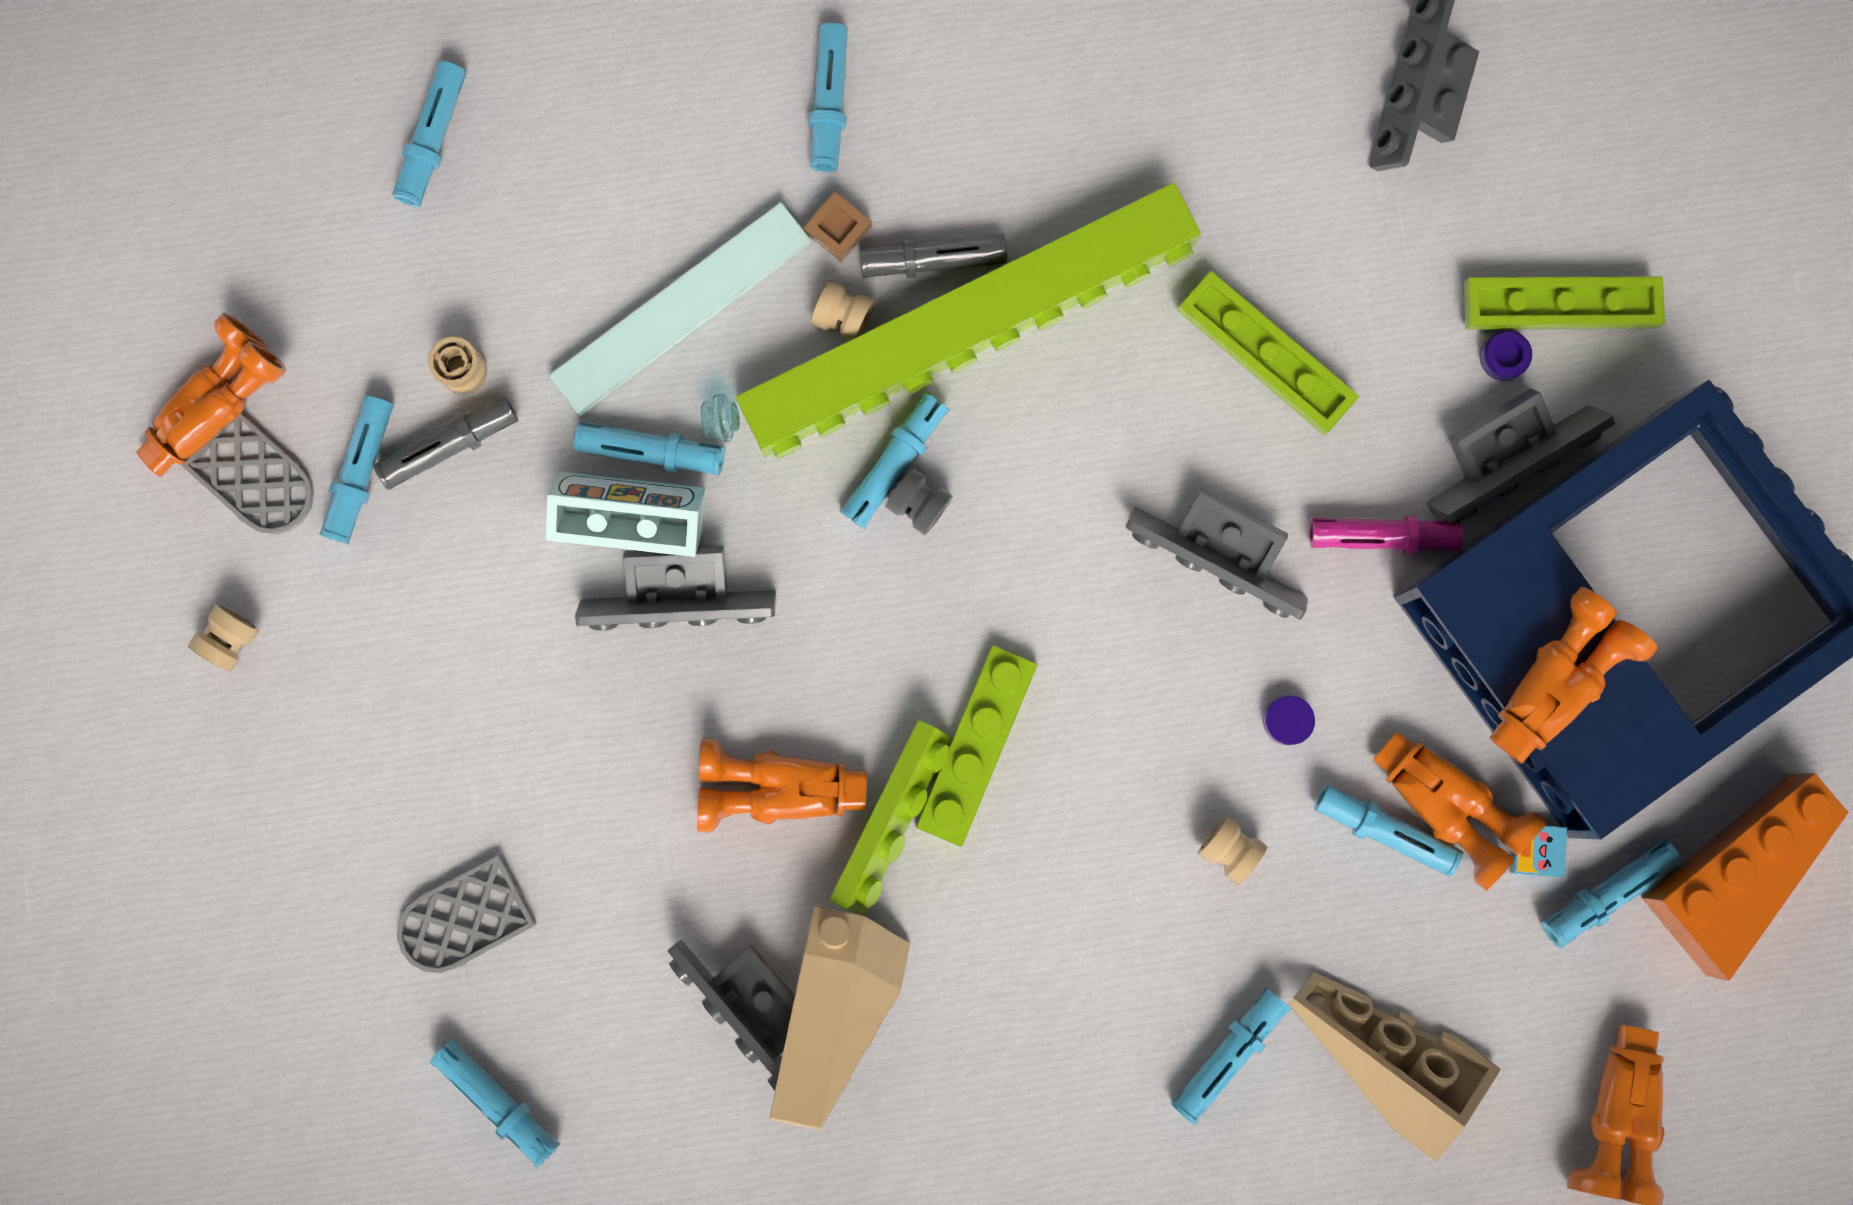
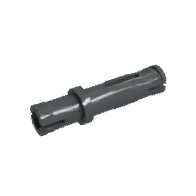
M1005 234L913 243L912 239H903L902 244L893 246L861 248L862 278L905 274L906 278L916 277V272L1007 263Z
M503 395L467 415L461 412L454 416V422L373 464L379 480L386 489L390 490L469 447L472 450L481 447L482 440L519 421L509 400Z

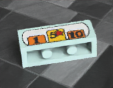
M559 471L547 494L546 540L695 557L703 534L706 488Z

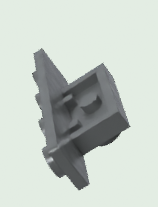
M1415 0L1413 3L1411 19L1404 43L1399 51V61L1391 88L1386 97V106L1379 131L1373 143L1374 148L1369 167L1376 171L1407 166L1418 130L1440 143L1455 140L1480 52L1446 31L1455 0Z
M1530 388L1448 437L1465 475V479L1427 501L1426 504L1430 512L1449 523L1471 517L1477 512L1478 507L1496 496L1511 493L1519 486V482L1538 471H1545L1554 467L1560 462L1561 457L1577 447L1586 446L1597 441L1601 437L1602 432L1616 424L1613 415L1593 406H1585L1554 425L1541 392Z
M1200 488L1178 529L1134 507L1125 527L1132 531L1133 538L1139 543L1153 549H1157L1160 546L1176 554L1175 558L1180 564L1193 571L1200 572L1204 569L1219 577V582L1225 588L1236 594L1244 595L1248 592L1263 600L1264 607L1277 616L1288 618L1291 615L1299 620L1303 618L1307 610L1308 598L1267 576L1288 539L1287 532L1203 488Z
M724 546L698 547L695 557L631 550L625 551L623 556L627 597L582 599L575 613L576 626H589L590 629L597 631L616 628L619 624L638 623L643 628H658L666 625L668 622L688 621L693 626H707L723 619H737L740 623L755 624L764 621L767 617L775 616L776 591L727 592Z
M682 940L678 941L667 950L673 958L669 962L671 969L684 984L689 986L694 983L706 997L702 1001L706 1011L720 1025L727 1021L739 1036L735 1039V1043L743 1055L752 1063L760 1060L772 1074L768 1078V1082L775 1091L782 1060L780 1054L784 1051L795 995L753 945H750L720 973L713 977Z

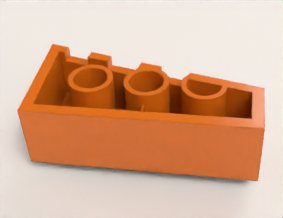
M1816 773L1789 774L1685 861L1682 867L1672 872L1642 899L1706 976L1730 981L1849 812Z

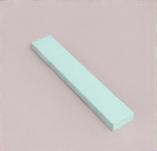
M780 202L548 375L579 417H581L811 244L810 238Z

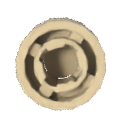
M829 280L818 299L812 315L811 325L824 331L830 328L840 331L842 339L850 341L863 334L872 314L875 299L864 294L857 296L849 294L843 285Z
M451 336L443 338L434 344L429 353L428 364L430 372L443 386L453 393L463 395L473 393L486 380L488 369L485 359L470 342L461 337Z
M216 604L208 615L209 624L204 631L196 632L188 647L213 665L231 672L239 661L238 652L243 645L250 644L259 629L235 612Z
M1226 815L1207 836L1197 854L1208 863H1218L1220 866L1224 864L1225 876L1236 885H1239L1258 865L1268 846L1257 837H1247L1241 832L1240 824L1229 815Z

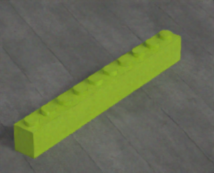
M1174 182L736 396V401L764 458L773 453L776 458H782L801 448L802 443L800 440L818 432L820 437L832 434L846 425L845 418L861 410L864 415L879 411L890 403L888 397L904 389H906L908 394H912L927 387L934 381L932 375L949 368L952 373L960 371L977 361L975 354L993 346L995 351L1005 349L1021 339L1020 332L1034 325L1037 326L1038 330L1048 328L1064 318L1063 311L1077 304H1080L1082 309L1088 308L1108 296L1106 290L1122 282L1125 288L1143 281L1151 275L1149 269L1166 261L1168 266H1173L1186 260L1194 254L1192 248L1196 246L1201 231Z

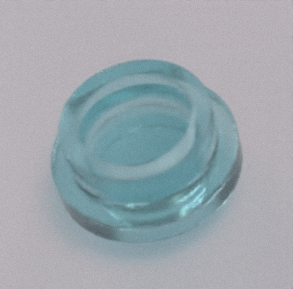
M723 393L713 395L712 400L703 401L701 405V423L705 436L709 440L718 439L720 443L730 442L734 431H738L740 427L737 405L735 402H729L727 396Z

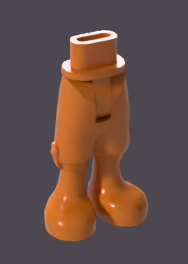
M225 312L214 322L216 334L224 344L221 356L213 366H204L198 369L170 397L152 422L154 428L148 427L145 430V435L148 439L136 451V454L144 464L160 477L174 463L184 464L191 455L208 444L220 431L242 413L247 403L246 399L265 384L278 381L287 371L284 363L268 351L270 348L263 340L240 321Z
M1580 587L1571 598L1572 618L1565 634L1560 641H1550L1544 647L1538 649L1537 660L1515 690L1504 711L1502 710L1498 716L1502 722L1489 737L1492 742L1520 764L1525 761L1535 748L1543 750L1546 744L1567 727L1590 702L1600 699L1605 687L1603 676L1610 668L1626 659L1638 662L1647 661L1658 649L1655 641L1644 631L1629 622L1616 620L1605 632L1600 643L1587 660L1576 667L1574 663L1578 653L1596 633L1605 629L1617 615L1616 610L1610 603L1585 587Z
M1398 731L1374 757L1373 761L1389 774L1385 780L1389 784L1391 783L1416 813L1431 826L1435 838L1449 844L1457 842L1467 852L1475 867L1473 877L1476 884L1487 891L1510 867L1514 858L1502 848L1493 845L1471 827L1467 817L1471 816L1475 820L1478 819L1515 855L1522 852L1535 839L1548 821L1541 814L1534 811L1525 813L1522 816H1514L1502 811L1491 803L1493 796L1485 782L1475 781L1439 754L1425 746L1422 748L1424 744L1421 741L1414 745Z
M713 738L701 739L700 783L740 781L752 782V784L759 785L760 788L752 790V792L699 788L697 832L710 833L718 827L721 819L735 814L751 813L750 816L754 820L770 825L775 820L833 816L836 813L837 816H843V810H866L867 771L845 770V764L841 763L838 766V764L812 759L779 756L778 753L772 750L755 755L753 761L743 760L724 753L718 740Z
M1619 1024L1616 1047L1609 1046L1608 1051L1613 1053H1610L1607 1057L1599 1085L1596 1110L1591 1117L1593 1136L1599 1140L1598 1149L1589 1167L1574 1169L1569 1173L1567 1188L1641 1205L1663 1204V1190L1656 1183L1653 1172V1151H1657L1660 1148L1665 1136L1664 1127L1662 1126L1663 1071L1661 1064L1664 1062V1056L1657 1055L1660 1032ZM1626 1137H1628V1143L1631 1146L1629 1164L1626 1175L1621 1178L1622 1146L1625 1145Z

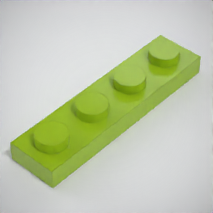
M1212 271L1204 277L1177 310L1324 436L1331 431L1360 397Z
M1663 276L1469 277L1464 282L1465 330L1658 329L1665 324Z
M992 645L949 748L947 761L938 774L916 827L917 829L957 846H963L1036 671L1037 663Z
M918 719L829 899L830 902L845 910L865 916L868 908H871L877 902L883 889L882 879L890 863L900 856L904 848V834L912 818L922 811L926 803L928 785L934 773L940 771L947 761L949 755L948 745L952 737Z

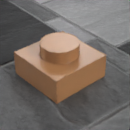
M834 191L803 228L810 238L842 263L871 229L872 221Z

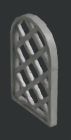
M242 413L202 449L191 455L182 465L184 469L231 510L241 522L258 532L274 535L290 532L304 522L312 509L314 491L311 479L303 468ZM241 421L254 431L257 436H241ZM234 423V437H220ZM258 442L259 459L242 460L241 443ZM234 443L235 461H218L217 444ZM266 443L282 458L266 459ZM210 448V462L196 463ZM283 464L284 482L267 483L266 465ZM290 465L296 469L304 481H291ZM259 466V483L242 484V467ZM235 467V484L218 485V468ZM211 468V484L195 469ZM305 487V504L291 505V488ZM284 488V506H267V489ZM260 489V507L243 508V490ZM235 491L236 507L220 492ZM292 511H301L298 517L292 521ZM284 512L285 526L274 529L268 528L267 513ZM260 513V526L253 523L244 514Z
M497 855L432 891L423 893L422 896L407 906L398 922L397 940L401 953L411 965L424 972L442 973L457 967H463L468 961L532 928L536 923L501 855ZM492 865L487 881L471 876ZM498 867L509 888L494 883ZM461 881L457 897L440 893ZM468 882L485 887L480 905L463 900ZM492 889L509 894L503 912L486 907ZM430 898L426 914L413 911L420 903ZM514 898L525 918L510 914ZM437 899L454 904L449 921L432 916ZM461 906L478 911L473 928L455 923ZM484 913L501 918L496 936L479 931ZM409 916L423 920L418 938L405 934V925ZM507 920L524 925L502 937ZM429 923L447 928L441 945L424 940ZM453 930L470 935L465 952L448 947ZM476 937L493 942L472 953ZM406 941L416 944L413 954L409 951ZM422 946L439 951L435 966H428L418 960ZM445 954L462 958L456 963L442 967Z

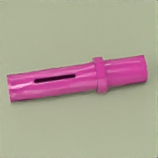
M1406 515L1403 520L1311 517L1309 541L1311 548L1403 550L1404 554H1416L1417 550L1460 552L1463 543V527L1461 521L1452 523L1447 521H1419L1417 516Z

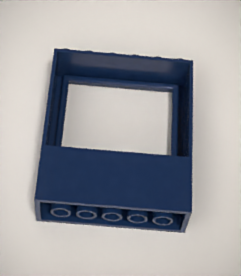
M1710 380L1701 383L1666 403L1461 549L1460 552L1454 554L1394 597L1493 733L1502 722L1498 716L1502 710L1504 711L1515 690L1537 660L1538 649L1544 647L1550 641H1560L1568 629L1572 618L1570 608L1572 596L1580 587H1585L1595 592L1552 533L1691 435L1829 619V624L1693 722L1689 720L1646 661L1638 662L1626 659L1610 668L1603 676L1605 687L1599 700L1590 702L1567 727L1546 744L1543 750L1535 748L1522 764L1511 758L1560 827L1567 828L1568 838L1602 840L1853 657L1852 559L1844 551L1834 546L1825 534V525L1822 519L1813 510L1803 505L1794 493L1795 486L1791 478L1782 469L1773 465L1763 451L1764 444L1761 438L1751 428L1743 425L1733 411V402L1728 394L1721 388L1714 386ZM1615 618L1605 629L1596 633L1578 653L1574 663L1576 667L1585 662L1596 649L1605 632L1616 621Z

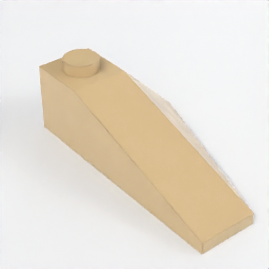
M814 906L769 1120L819 1131L822 1129L850 1081L852 1073L866 1049L871 1045L883 1020L901 993L910 947L909 942L865 916Z
M1313 972L1289 1003L1393 1130L1436 1162L1464 1129L1501 1068L1460 1038L1445 1031H1442L1437 1036L1415 1026V1017L1402 1011L1396 1017L1375 1008L1369 996L1316 972Z

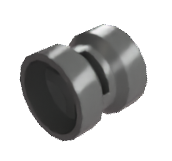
M913 467L898 484L885 507L897 516L908 515V518L912 520L913 528L925 536L942 516L950 504L953 495L942 487L933 488L926 485V476Z

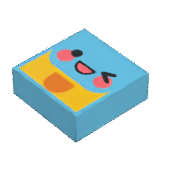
M1545 826L1518 855L1511 852L1514 861L1510 865V873L1565 878L1567 828Z

